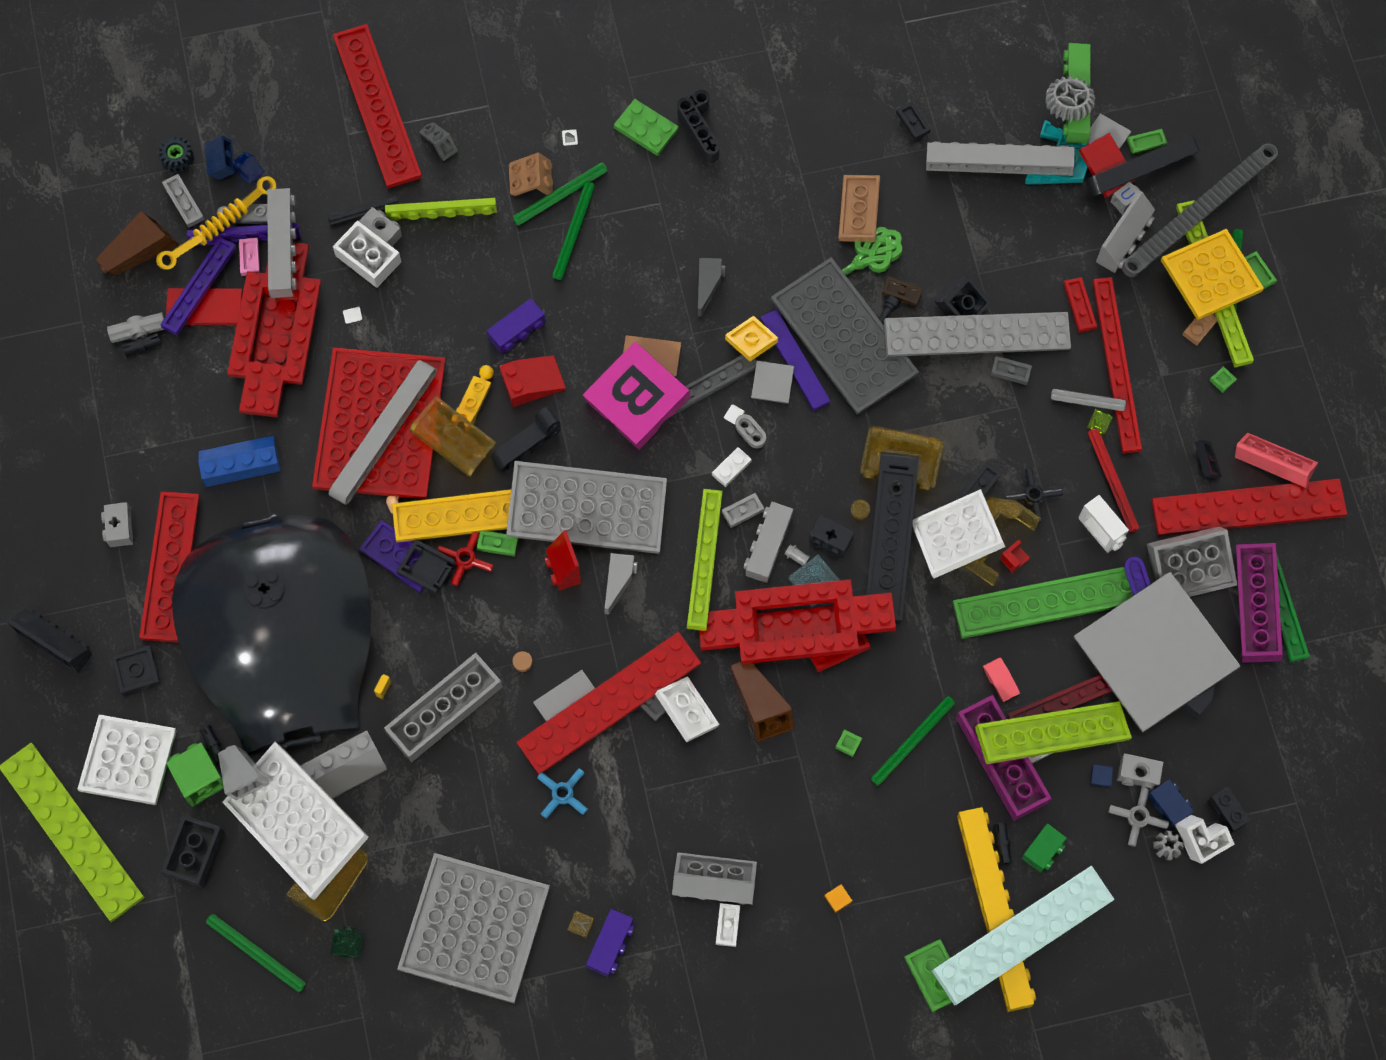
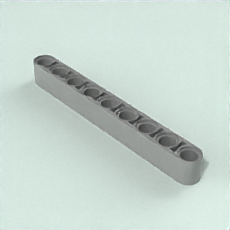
M421 360L417 361L331 486L329 496L345 505L350 502L434 379L437 372L436 368Z

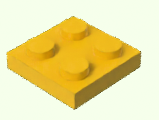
M754 316L725 335V340L748 361H752L778 343V337Z

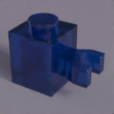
M245 151L231 163L240 176L251 183L257 181L261 174L265 172L254 155Z

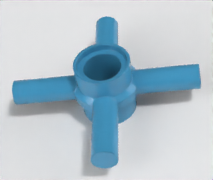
M578 768L567 783L561 782L557 784L543 772L538 775L537 778L552 790L553 799L541 812L545 819L548 818L559 804L569 803L582 815L587 812L588 808L573 797L572 788L585 774L580 768ZM564 789L568 791L566 797H559L557 795L558 791Z

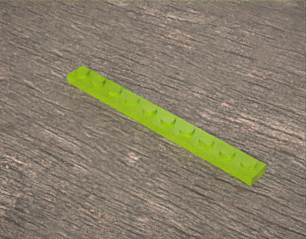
M1195 200L1177 204L1178 215L1192 205ZM1202 221L1186 234L1189 245L1208 237ZM1234 305L1215 312L1234 367L1252 364L1254 359Z

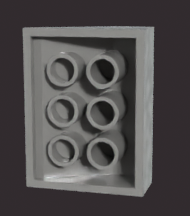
M1219 526L1147 543L1150 564L1155 580L1157 581L1171 572L1189 597L1237 585L1228 531L1223 527Z

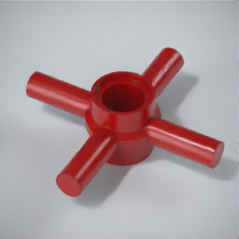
M472 532L467 546L458 551L443 546L438 547L437 551L456 561L458 567L451 581V584L454 586L459 585L464 571L471 569L473 566L489 572L493 569V564L476 559L473 549L479 538V533ZM463 556L470 557L466 562L461 561Z

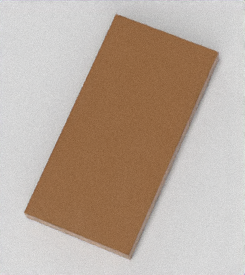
M880 175L843 176L839 241L876 242Z

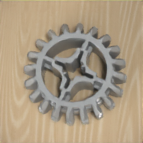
M1062 76L1060 80L1056 79L1054 83H1051L1046 92L1045 101L1047 109H1050L1051 114H1056V119L1061 117L1063 121L1069 119L1071 123L1075 119L1078 122L1080 118L1085 119L1086 115H1089L1092 108H1094V91L1090 89V84H1085L1084 80L1079 81L1078 76L1075 79H1072L1071 76L1068 79Z

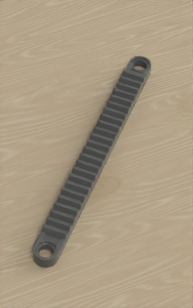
M1267 143L1248 156L1246 160L1224 176L1216 185L1130 255L1122 265L1124 274L1129 277H1135L1271 164L1278 155L1277 148L1273 144ZM1263 151H1270L1272 157L1265 156ZM1128 263H1134L1137 270H1130Z

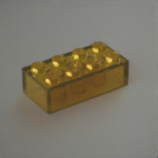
M437 396L417 417L410 428V432L469 477H471L496 444L493 439Z

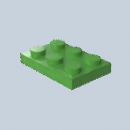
M634 99L615 122L614 129L658 156L678 132L679 126Z

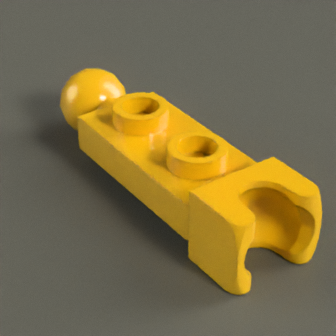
M484 365L480 368V378L473 376L453 416V423L455 425H458L462 419H466L467 429H472L477 414L491 387V382L487 381L494 374L491 366Z

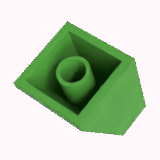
M202 743L190 745L187 751L182 754L173 755L170 757V761L166 762L184 798L192 807L224 789L222 776Z

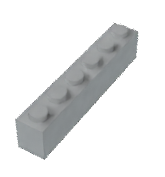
M290 188L267 189L268 290L271 298L294 297V290L297 289L296 278H293V273H296V262H293V256H296V246L293 245V239H296V230L293 228V223H296L295 212H292V206L296 205L295 195L291 194Z

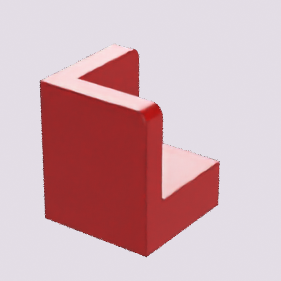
M1020 540L1004 551L1000 558L1012 573L1029 560V556L1020 548L1022 543Z

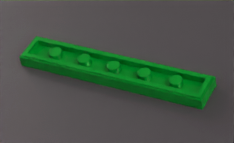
M1277 556L1281 636L1291 663L1309 659L1310 655Z

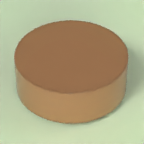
M524 651L516 653L513 657L514 668L519 672L528 671L532 667L531 655Z

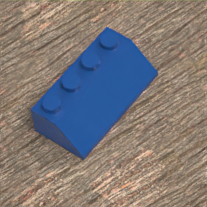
M274 435L199 451V467L205 487L281 471Z

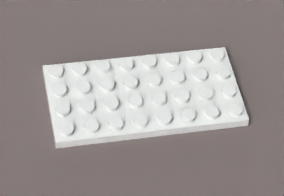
M274 742L256 763L269 780V785L238 800L227 796L223 803L305 893L315 900L369 837L280 744Z

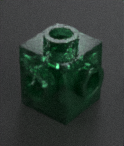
M343 926L341 930H334L330 954L344 958H359L363 933L356 932L355 928Z

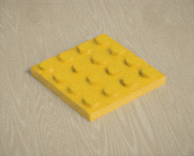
M1227 229L1161 258V262L1197 320L1254 296L1264 289Z

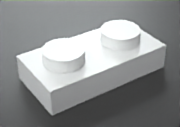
M737 447L712 472V476L724 487H727L752 462V459Z
M720 903L716 945L736 947L740 905Z

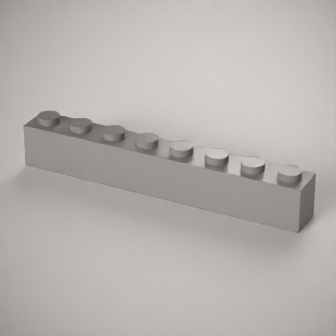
M938 141L927 143L926 171L1073 176L1074 147L1033 146L1030 144L1023 146L1013 144L996 145L994 143L960 144L958 142L941 143Z

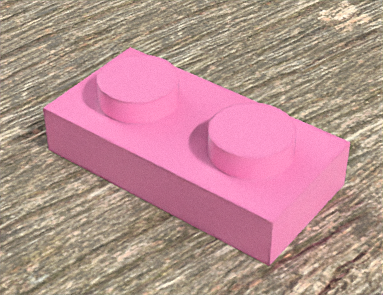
M258 238L239 239L241 276H246L247 271L260 273Z

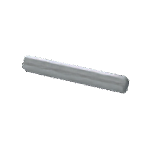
M1053 389L1051 393V399L1119 411H1124L1126 407V401L1121 399Z

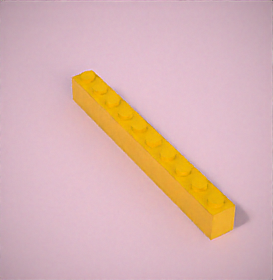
M980 807L959 812L957 818L988 934L1014 917V912L1012 909H1009V893L1007 889L1004 890L1002 883L1005 881L1002 870H999L997 864L999 863V855L992 846L994 836L987 827V824H989L987 812L984 813L983 808ZM1021 961L999 976L1008 1012L1032 1007L1034 1001H1036L1034 989H1030L1028 982L1031 980L1028 968L1025 969L1024 963Z

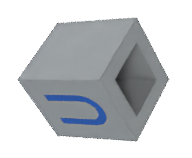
M1129 181L1113 193L1110 202L1123 215L1140 189Z

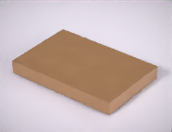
M626 335L623 353L634 342H637L675 378L677 377L681 342Z

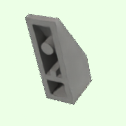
M611 553L605 614H610L632 581L633 573H637L638 562H634V555Z

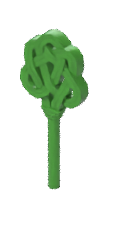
M879 227L876 230V242L855 241V251L858 255L855 256L850 265L842 269V272L847 276L854 270L864 269L867 266L874 272H885L890 267V263L902 255L901 234L896 230Z

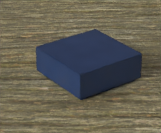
M1093 764L1090 785L1110 788L1113 767Z

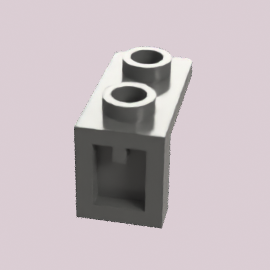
M434 122L427 124L419 131L422 137L434 145L440 159L443 161L458 152L450 134Z

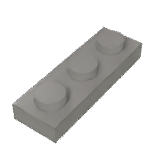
M179 174L162 182L188 228L205 220Z

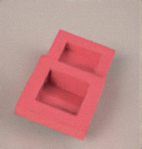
M1000 657L983 665L990 683L994 685L1001 702L1020 694L1015 681Z

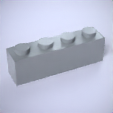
M771 502L770 507L766 506L763 514L765 521L763 524H759L756 533L759 537L757 541H753L750 551L753 553L751 558H747L744 564L747 577L768 583L791 521L793 508Z

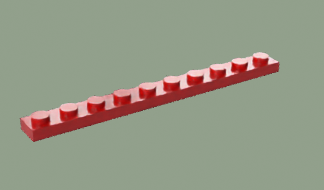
M1112 277L1093 279L1092 283L1112 398L1126 401L1124 411L1115 410L1122 454L1141 452L1142 446Z

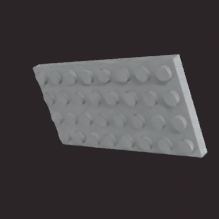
M515 461L506 537L554 542L563 531H567L571 544L659 554L667 478Z

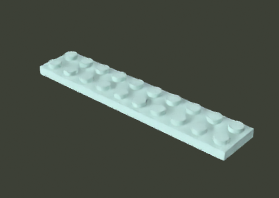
M1090 866L933 969L932 972L955 1006L1115 899L1094 868Z

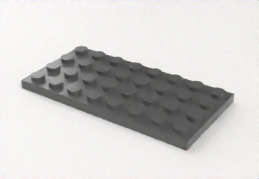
M832 257L771 297V301L857 415L918 375L919 371L907 356L887 357L884 325Z

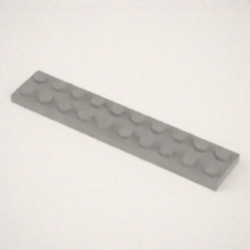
M1068 312L884 319L887 357L1071 349Z

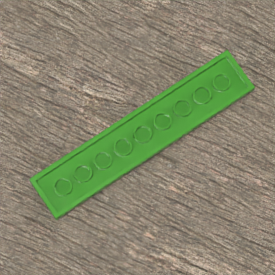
M1124 567L957 599L953 600L952 603L961 639L1115 609L1133 596Z

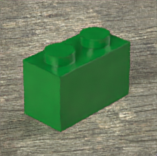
M1047 823L1021 859L1040 873L1044 868L1048 870L1054 863L1052 857L1055 853L1060 855L1066 847L1064 844L1066 837Z

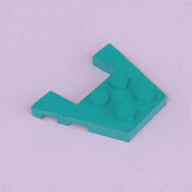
M1045 120L1040 138L1058 142L1056 147H1074L1073 176L1028 174L1025 184L1083 183L1088 167L1078 150L1087 146V144L1066 143V135H1063V130L1061 128L1057 129L1051 125V122Z

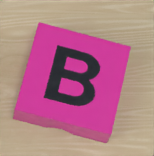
M634 342L583 394V397L587 403L601 416L612 422L619 432L640 450L658 431L664 421L673 416L691 397V394L681 382L637 342Z

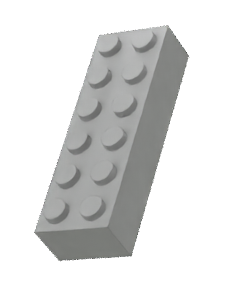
M475 653L384 727L386 734L412 763L502 688L501 680Z

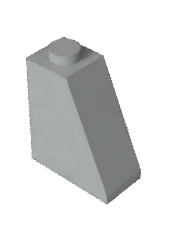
M233 745L218 753L224 792L229 797L238 800L269 785V780L250 756L241 748Z

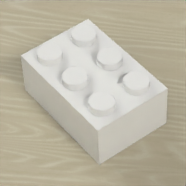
M356 221L333 246L337 258L376 288L401 263L399 252L359 221Z

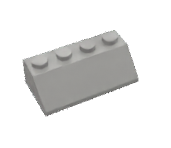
M1140 190L1102 245L1096 260L1098 264L1114 273L1118 268L1122 269V265L1126 260L1125 257L1127 254L1131 255L1137 246L1135 242L1137 240L1141 241L1146 233L1144 229L1146 226L1150 227L1155 219L1153 217L1154 207Z
M367 730L301 765L308 775L332 799L387 770Z
M677 852L672 895L694 897L702 900L711 899L720 902L752 904L757 862Z

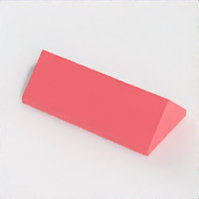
M1247 433L1236 446L1235 458L1305 488L1318 464L1314 460L1250 433Z

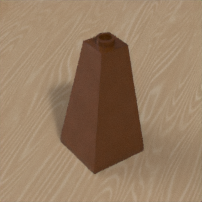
M140 211L96 260L100 263L99 268L106 274L109 272L116 276L156 257L160 252L169 251L177 247L179 243L157 220Z
M739 661L731 665L732 677L756 741L760 742L794 730L790 705L754 664H742Z

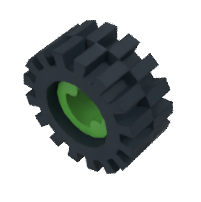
M172 136V140L169 137L166 138L167 142L163 141L158 151L163 166L168 168L169 171L173 168L174 172H177V169L184 171L183 167L189 168L188 163L191 165L192 159H194L190 143L185 138L182 140L180 136H178V139ZM176 151L181 152L180 154H177L176 157H173V156L171 155L172 153H175Z

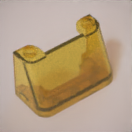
M869 425L860 473H863V476L868 478H874L875 475L878 476L881 452L919 456L917 484H920L919 488L930 490L931 487L935 488L944 440Z
M359 848L315 900L310 898L297 883H294L286 894L294 905L321 921L330 919L367 863L366 853Z

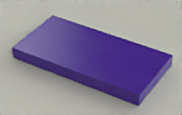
M381 520L358 549L359 552L420 594L424 590V588L396 573L414 541L396 543L395 528ZM416 552L407 564V566L411 567V570L421 556Z

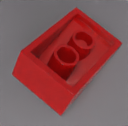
M554 356L515 360L499 366L512 407L566 390Z
M563 531L547 548V557L544 558L547 568H551L553 572L550 575L554 586H558L559 591L581 584L578 561L567 531Z

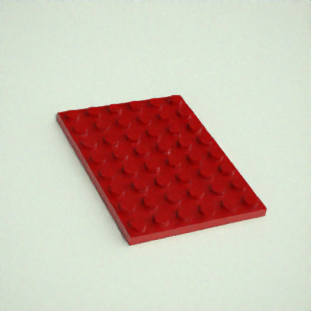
M333 348L312 488L315 490H330L417 361L421 360L436 368V375L356 493L427 500L445 358Z

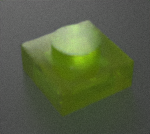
M1095 409L1087 428L1098 429L1100 434L1105 435L1113 417Z

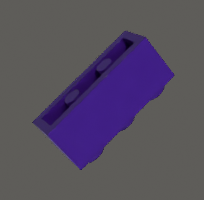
M530 298L487 330L488 339L501 354L505 351H510L517 342L525 340L532 331L538 330L544 325V322H546L545 314Z
M610 909L586 963L588 969L608 978L611 973L615 974L619 964L616 960L619 954L623 955L627 946L624 943L627 935L631 937L635 928L633 918Z

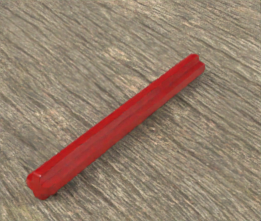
M1092 429L1088 432V436L1126 527L1129 529V532H1135L1139 529L1137 520L1099 430Z

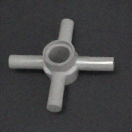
M1144 787L1141 788L1137 806L1127 810L1110 805L1108 811L1109 813L1128 818V822L1132 826L1128 845L1133 847L1136 846L1140 828L1150 824L1167 829L1169 821L1149 815V811L1145 808L1149 789ZM1134 813H1140L1143 816V821L1136 820Z

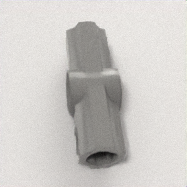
M161 312L146 317L132 316L127 319V322L108 326L107 331L111 343L130 338L137 340L138 337L144 338L149 333L164 330L160 325L164 320V315Z

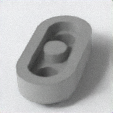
M747 414L738 416L735 428L744 440L753 448L764 446L766 433L757 422ZM742 424H747L748 427H747V428H743L741 425H742ZM757 437L760 441L756 442L753 439Z

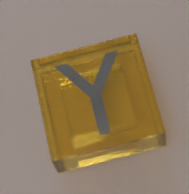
M575 911L568 931L587 938L594 918Z

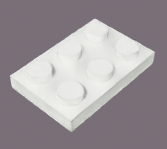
M688 676L657 690L655 693L686 743L719 726V723Z

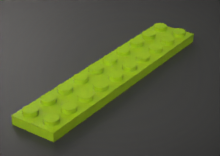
M32 743L0 765L2 773L111 923L145 898Z

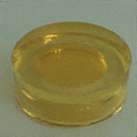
M864 500L853 502L851 506L852 516L858 520L867 518L870 513L869 504Z

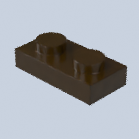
M888 276L881 295L886 297L888 295L894 296L900 302L916 307L923 288Z

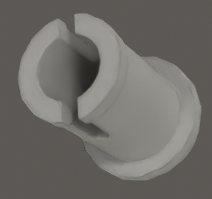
M790 545L785 552L788 559H793L803 567L810 558L809 555L797 549L796 545Z

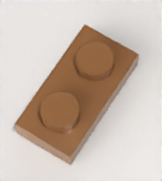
M1215 313L1199 320L1195 318L1182 335L1198 346L1218 322Z

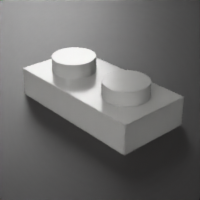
M756 493L722 509V514L730 528L762 513L764 507Z

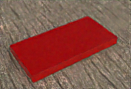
M168 288L166 315L185 288ZM209 289L185 325H237L243 290Z

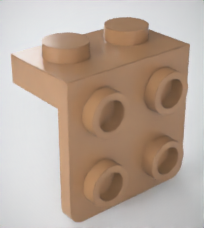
M538 152L511 162L509 164L510 194L517 196L534 189H538L546 195L552 193L551 160Z

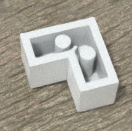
M1190 815L1175 824L1190 859L1201 864L1235 845L1228 828L1218 823L1206 827L1203 819Z

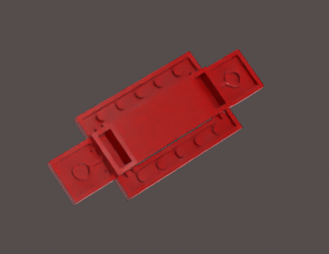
M293 242V245L296 246V256H293V262H296V273H293V278H296L297 283L294 297L271 298L268 290V263L266 273L247 271L227 372L229 377L245 378L239 408L240 413L278 417L283 386L286 383L303 385L321 288V279L304 278L309 244ZM263 294H264L265 297H264V302H263V307H262V312H261V318H260V323H259V328H258V333H257V338H256V344H255L253 359H252V361H250V360H251V355H252V350H253V345H254V340H255V334H256V329H257L259 314H260V308H261L262 298H263Z
M851 579L735 591L736 609L709 611L706 631L699 630L701 651L740 647L742 664L859 652L857 635L896 631L892 593L853 596ZM834 602V606L759 614L756 612V610Z

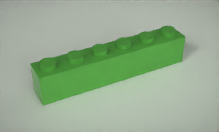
M1069 43L1067 50H1064L1063 61H1066V65L1063 67V75L1066 76V79L1069 76L1072 79L1078 76L1079 81L1084 80L1085 84H1090V44ZM1090 114L1086 115L1085 119L1080 118L1078 122L1073 119L1070 123L1069 119H1065L1066 124L1063 125V135H1066V143L1088 144Z

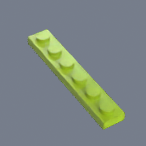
M495 198L385 205V213L389 220L394 221L401 219L416 220L424 217L433 219L439 216L490 215L497 213Z

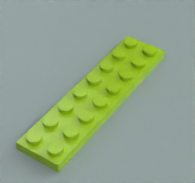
M1120 701L977 724L975 727L986 764L1128 741L1132 738Z

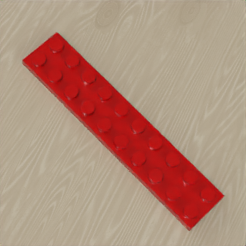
M364 24L333 34L387 189L421 179L422 174L368 25Z
M1340 479L1308 482L1306 488L1293 483L1152 498L1151 500L1158 537L1194 533L1219 526L1225 529L1338 518L1346 517L1347 515Z
M677 632L517 741V744L538 775L541 772L544 773L656 696L657 690L675 683L700 666L701 662L681 634Z

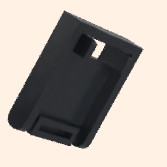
M415 540L396 573L437 595L438 590L434 586L441 588L452 570V567L447 564L449 563L454 566L456 561L432 547ZM416 552L421 556L411 570V567L407 566V564Z

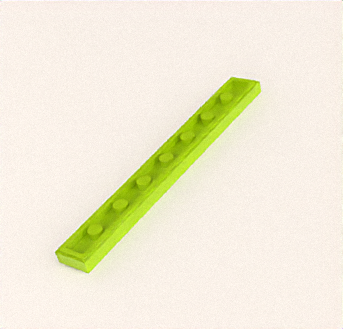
M703 489L687 629L703 631L707 629L722 501V491Z

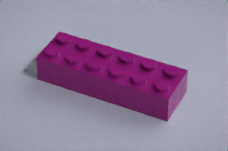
M1276 543L1236 545L1242 663L1282 661Z
M992 695L958 712L956 716L957 722L1013 821L1047 805L1052 798L1028 757L986 764L975 729L976 725L1007 720L994 696Z

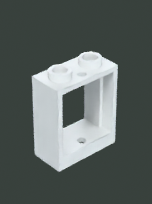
M1098 495L1084 505L1078 519L1105 551L1109 553L1111 550L1117 551L1123 546L1122 542L1127 539L1126 534L1129 529L1102 497Z

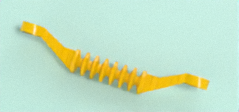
M269 176L260 178L257 181L256 189L242 201L236 198L234 200L235 206L232 203L228 204L230 211L224 207L222 209L224 215L221 212H217L218 219L215 216L211 217L213 223L209 220L205 221L207 228L201 224L199 226L201 232L198 229L193 230L194 236L175 250L160 252L156 258L157 265L164 270L171 269L175 266L177 257L199 243L205 246L207 244L206 238L210 241L213 240L212 234L215 236L219 235L217 229L223 232V225L229 228V221L235 223V217L241 219L240 212L246 215L248 213L247 208L262 194L267 195V191L262 187L264 181L270 183V189H276L275 180ZM164 255H168L171 259L168 266L162 262Z

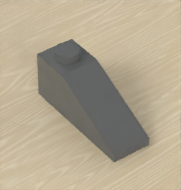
M699 258L698 316L703 315L721 284V276L725 277V265H721V258Z

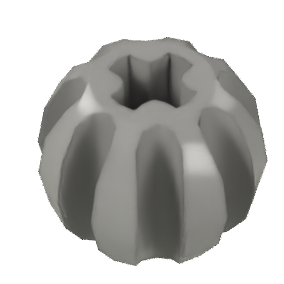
M1165 831L1164 835L1159 833L1155 837L1157 841L1153 842L1154 849L1159 850L1156 853L1159 858L1164 855L1165 860H1172L1173 857L1178 858L1181 855L1180 850L1183 849V842L1178 841L1181 837L1177 833L1173 836L1172 831Z

